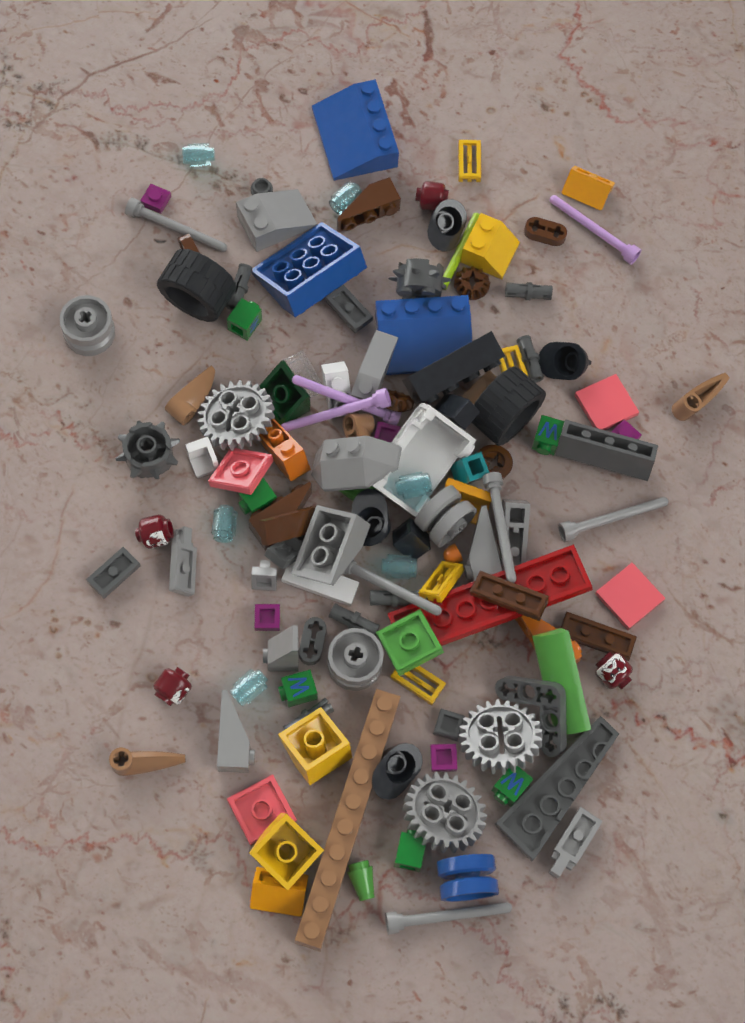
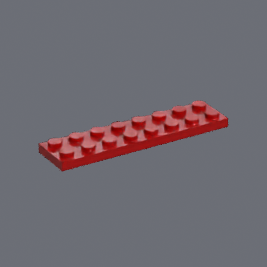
M574 544L514 566L516 574L515 584L548 595L550 600L546 607L593 590ZM505 570L492 574L506 580ZM475 581L451 589L442 603L437 602L436 598L434 601H430L442 608V613L438 616L414 604L387 613L392 624L421 609L441 646L524 615L471 596L470 590Z

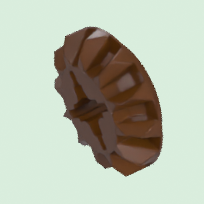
M474 266L470 268L463 267L461 271L456 273L454 278L456 292L460 296L468 295L469 300H477L484 297L490 288L489 274H485L482 268L477 269ZM471 277L476 282L473 289H471L470 282H468Z
M387 389L391 399V406L386 407V409L395 412H406L413 409L414 401L409 395Z
M487 445L477 452H482L489 472L501 473L503 480L511 472L513 459L509 451L504 447ZM496 457H498V459H497V461H498V462H497V465H498V466H494V467L490 470V469H489L490 463H489L488 461H491V462H492L494 459H496Z

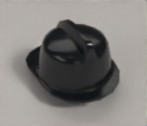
M446 199L440 202L431 214L427 230L428 238L431 244L442 252L455 248L465 228L467 212L459 201Z
M550 342L539 352L540 360L538 362L541 371L546 377L551 379L576 380L585 373L588 365L592 363L586 351L576 343Z
M376 489L361 491L352 503V513L357 514L371 524L363 546H373L382 543V540L389 535L391 530L387 502L383 494Z
M402 743L390 747L383 752L381 761L376 766L372 776V786L376 795L387 800L397 798L421 771L423 760L422 754L416 746Z

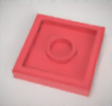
M617 374L575 392L574 395L591 425L598 429L607 430L620 424L624 419L627 421L639 414L637 407Z
M235 448L231 451L229 449L208 480L209 485L214 488L252 495L274 461L271 454Z
M633 563L629 564L595 593L627 630L631 629L665 600V597Z
M273 774L227 798L250 846L257 842L261 834L280 813H286L297 822Z

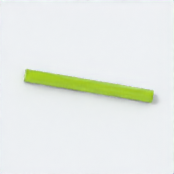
M473 213L443 277L452 279L461 261L463 247L480 215L479 213ZM450 281L444 283L446 285V288L443 290L447 289Z

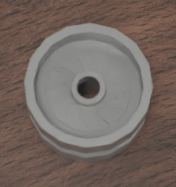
M91 295L78 296L71 299L62 308L60 313L61 330L68 347L76 354L95 356L105 352L112 345L115 338V326L111 311L103 300Z
M453 485L445 487L430 499L414 521L423 532L431 531L430 539L438 548L445 546L458 536L471 522L477 512V509L469 501L460 502L461 493Z
M351 628L339 633L334 637L329 646L327 667L330 677L338 686L346 690L359 691L369 688L377 681L381 674L384 654L381 642L374 634L365 629Z

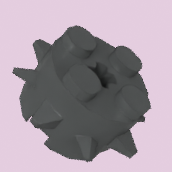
M419 258L406 259V264L399 262L398 269L393 270L396 276L389 277V280L397 282L396 293L402 296V299L441 297L442 289L446 288L444 283L452 281V279L443 277L444 267L440 263L436 267L429 264L430 260Z
M137 421V424L129 429L128 434H119L118 439L122 442L123 453L115 459L116 461H126L131 470L130 477L133 479L137 476L140 478L154 477L159 479V475L169 470L171 465L178 464V461L173 456L172 447L178 444L180 439L170 438L165 430L164 422H160L155 426L151 422L142 423Z

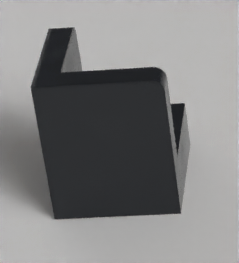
M411 518L392 531L393 546L411 562H414L431 550L429 534L423 532Z

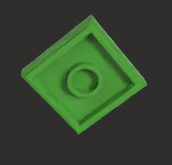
M421 609L376 632L399 676L444 653Z

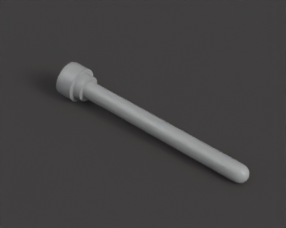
M132 197L126 205V215L133 218L142 216L180 234L185 235L189 233L192 239L221 252L227 250L225 243L144 208L140 200Z
M490 472L482 477L483 485L491 495L506 580L515 583V568L500 496L501 486L503 485L502 475L499 472Z
M661 497L583 522L566 521L559 523V533L562 540L567 542L575 539V536H578L580 532L667 506L669 501L666 497Z
M354 559L343 572L344 575H351L353 573L436 616L442 613L440 606L357 565Z
M505 902L402 916V913L397 914L396 911L385 913L388 935L399 933V930H404V927L505 914L511 912L512 905Z

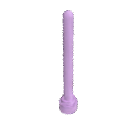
M556 195L550 197L551 204L620 251L623 260L632 265L637 260L642 251L635 245L624 244Z
M295 375L292 378V382L295 385L344 404L361 400L299 375ZM375 406L362 409L365 412L381 417L382 421L392 425H397L401 416V412L391 411L386 408L381 409L380 407L376 408Z
M387 388L376 390L372 397L281 424V426L288 432L373 406L383 409L391 406L390 395Z

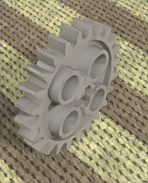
M239 380L235 386L230 381L227 388L221 384V391L218 392L213 389L214 396L205 397L208 403L200 404L203 411L198 412L200 417L197 420L200 426L199 429L203 436L209 438L214 447L220 445L222 450L227 445L231 451L235 449L236 445H239V448L243 450L244 443L251 447L253 439L261 441L259 434L267 435L265 427H272L270 419L275 418L273 413L275 408L270 395L267 394L265 388L261 389L258 383L252 386L251 381L243 385L242 381Z
M496 699L495 705L492 706L489 701H486V708L477 705V713L470 710L469 718H463V725L460 726L459 734L461 752H465L466 760L472 759L474 767L481 763V770L483 772L490 767L492 774H495L497 769H501L502 774L505 775L507 768L516 773V766L525 769V761L533 763V755H539V748L542 747L540 721H535V713L528 715V707L520 710L519 703L510 706V701L507 700L504 705H501L499 699ZM498 719L502 720L504 754H500Z
M435 772L432 778L425 774L423 780L418 778L415 784L410 786L404 798L405 804L402 810L406 814L403 819L411 821L407 829L416 830L414 838L420 836L424 838L422 841L423 846L430 842L432 843L431 849L433 851L437 846H440L442 853H445L449 847L454 854L458 848L465 851L468 845L472 847L475 841L480 838L486 826L484 821L487 814L483 813L486 805L478 803L482 797L481 795H473L475 787L466 788L467 780L459 783L458 775H455L451 780L447 772H445L442 778Z

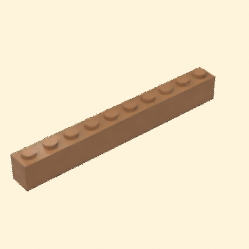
M379 689L375 691L297 931L295 944L321 952L373 788V772L381 761L401 696Z

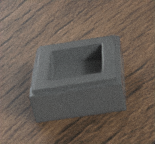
M440 709L433 734L458 741L460 726L463 724L465 716Z

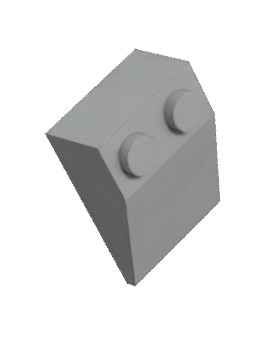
M298 189L257 193L236 202L237 217L256 252L306 232L318 225Z
M317 505L291 574L334 586L363 547L371 524L357 514Z

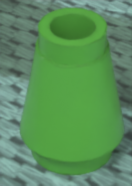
M368 860L349 864V872L347 874L359 901L374 898L373 866L369 865Z

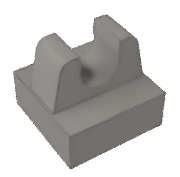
M261 560L260 567H252V589L276 591L277 568H270L271 560Z

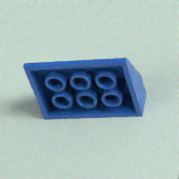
M376 79L355 83L312 105L314 118L334 181L398 167L399 150Z
M321 222L255 266L251 273L284 310L297 317L344 283L359 275L360 272L367 268L359 245Z
M468 295L376 301V330L398 337L386 375L414 374L473 341Z

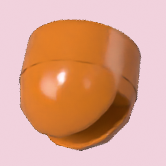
M455 543L444 550L443 557L446 562L459 563L463 561Z

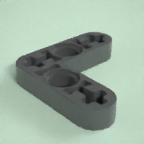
M506 676L498 680L495 684V691L500 699L540 706L541 749L543 753L549 757H555L564 752L567 746L566 692L564 687L557 682L517 676ZM507 684L508 688H517V690L509 692V690L505 688L504 685ZM527 685L533 687L535 691L534 698L526 694L525 688ZM552 690V694L556 695L557 698L554 699L552 695L548 694L543 696V693H548ZM549 713H552L557 717V726H554L549 722Z

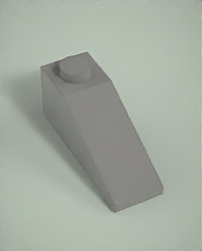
M378 330L375 331L352 389L351 395L361 400L372 397L376 390L382 388L398 337Z
M502 499L513 563L516 566L526 562L530 503L526 500ZM500 548V563L503 571L505 569Z
M487 505L482 506L480 509L467 565L464 566L466 580L471 582L476 580L479 571L491 575L502 571Z
M293 625L268 640V648H263V663H268V671H298V625Z
M222 690L217 769L218 772L249 773V766L255 763V750H251L250 741L228 691Z

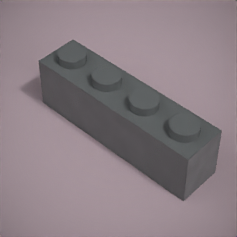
M565 419L555 455L648 481L655 462L658 445Z

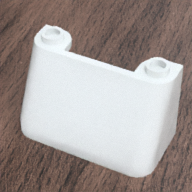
M421 403L391 442L402 447L398 470L393 473L390 472L372 486L416 517L431 499L430 495L456 459L464 456L468 457L475 448L473 444L476 442V439L432 406Z

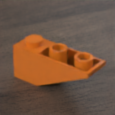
M270 419L272 427H265L267 435L259 434L260 442L268 454L272 455L279 470L290 481H293L311 470L304 449L275 419Z

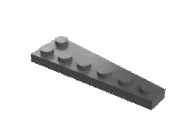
M601 716L591 725V730L585 731L495 823V826L531 861L536 858L619 735Z

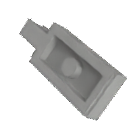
M183 526L182 528L175 529L171 544L169 591L189 597L195 593L197 548L191 543L192 529Z
M580 807L553 850L554 853L551 858L556 862L549 874L558 879L565 867L571 871L577 865L603 821Z

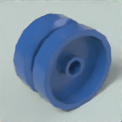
M468 854L437 861L438 877L450 880L444 882L439 887L441 901H470L498 895V880L486 876L496 870L494 855Z

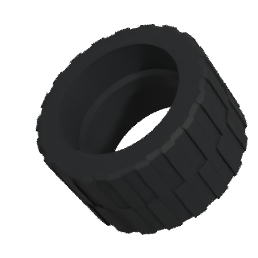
M179 249L175 252L157 280V287L160 293L182 312L199 320L214 322L219 318L235 292L236 283L223 267L209 257L190 249Z
M517 366L510 367L497 376L476 400L474 405L480 413L471 423L497 446L504 445L514 438L537 413L545 400L546 392Z

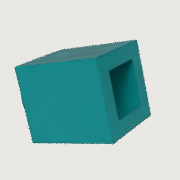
M482 452L456 461L450 468L454 480L465 484L478 481L485 474L490 473Z

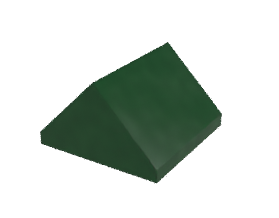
M281 360L259 385L261 389L265 388L267 394L270 395L275 408L273 411L274 419L280 425L295 420L310 411L309 394L303 387L292 382V378L295 375L284 360Z

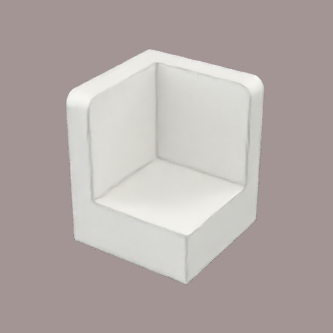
M205 437L185 444L195 476L200 478L214 473L218 467V460L209 438Z

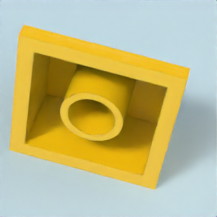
M480 213L463 247L460 263L470 267L474 266L477 269L482 268L484 273L502 280L520 241L502 221Z
M322 707L278 734L295 767L309 785L314 784L353 758L349 741Z
M280 813L261 834L249 854L288 891L324 850L286 813Z

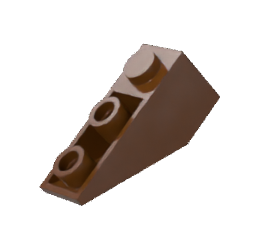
M390 177L369 184L337 218V232L350 231L356 226L372 223L378 218L391 216L400 211L401 198Z
M310 481L304 485H297L287 496L276 498L272 501L271 506L264 510L259 509L250 516V519H248L249 528L260 544L259 520L303 509L312 494V484ZM261 544V546L264 548L265 551L267 550L268 547L274 545V544H271V545L266 546V545H262V544Z

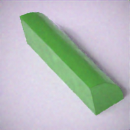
M559 628L533 635L532 638L542 680L560 683L565 689L567 735L591 730L569 630ZM552 690L548 693H545L548 695H552L554 699L557 698L556 695L552 694ZM550 713L552 724L557 726V717Z

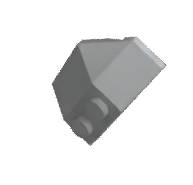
M370 436L324 440L315 454L311 475L325 492L369 488L382 480L390 472L393 473L398 470L402 447Z

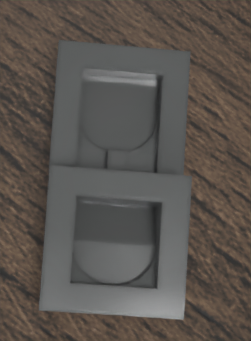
M305 535L275 543L267 548L264 556L281 569H285L296 561Z

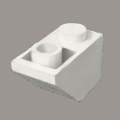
M345 362L321 365L324 386L351 396L349 373ZM326 397L328 410L345 405L342 402Z

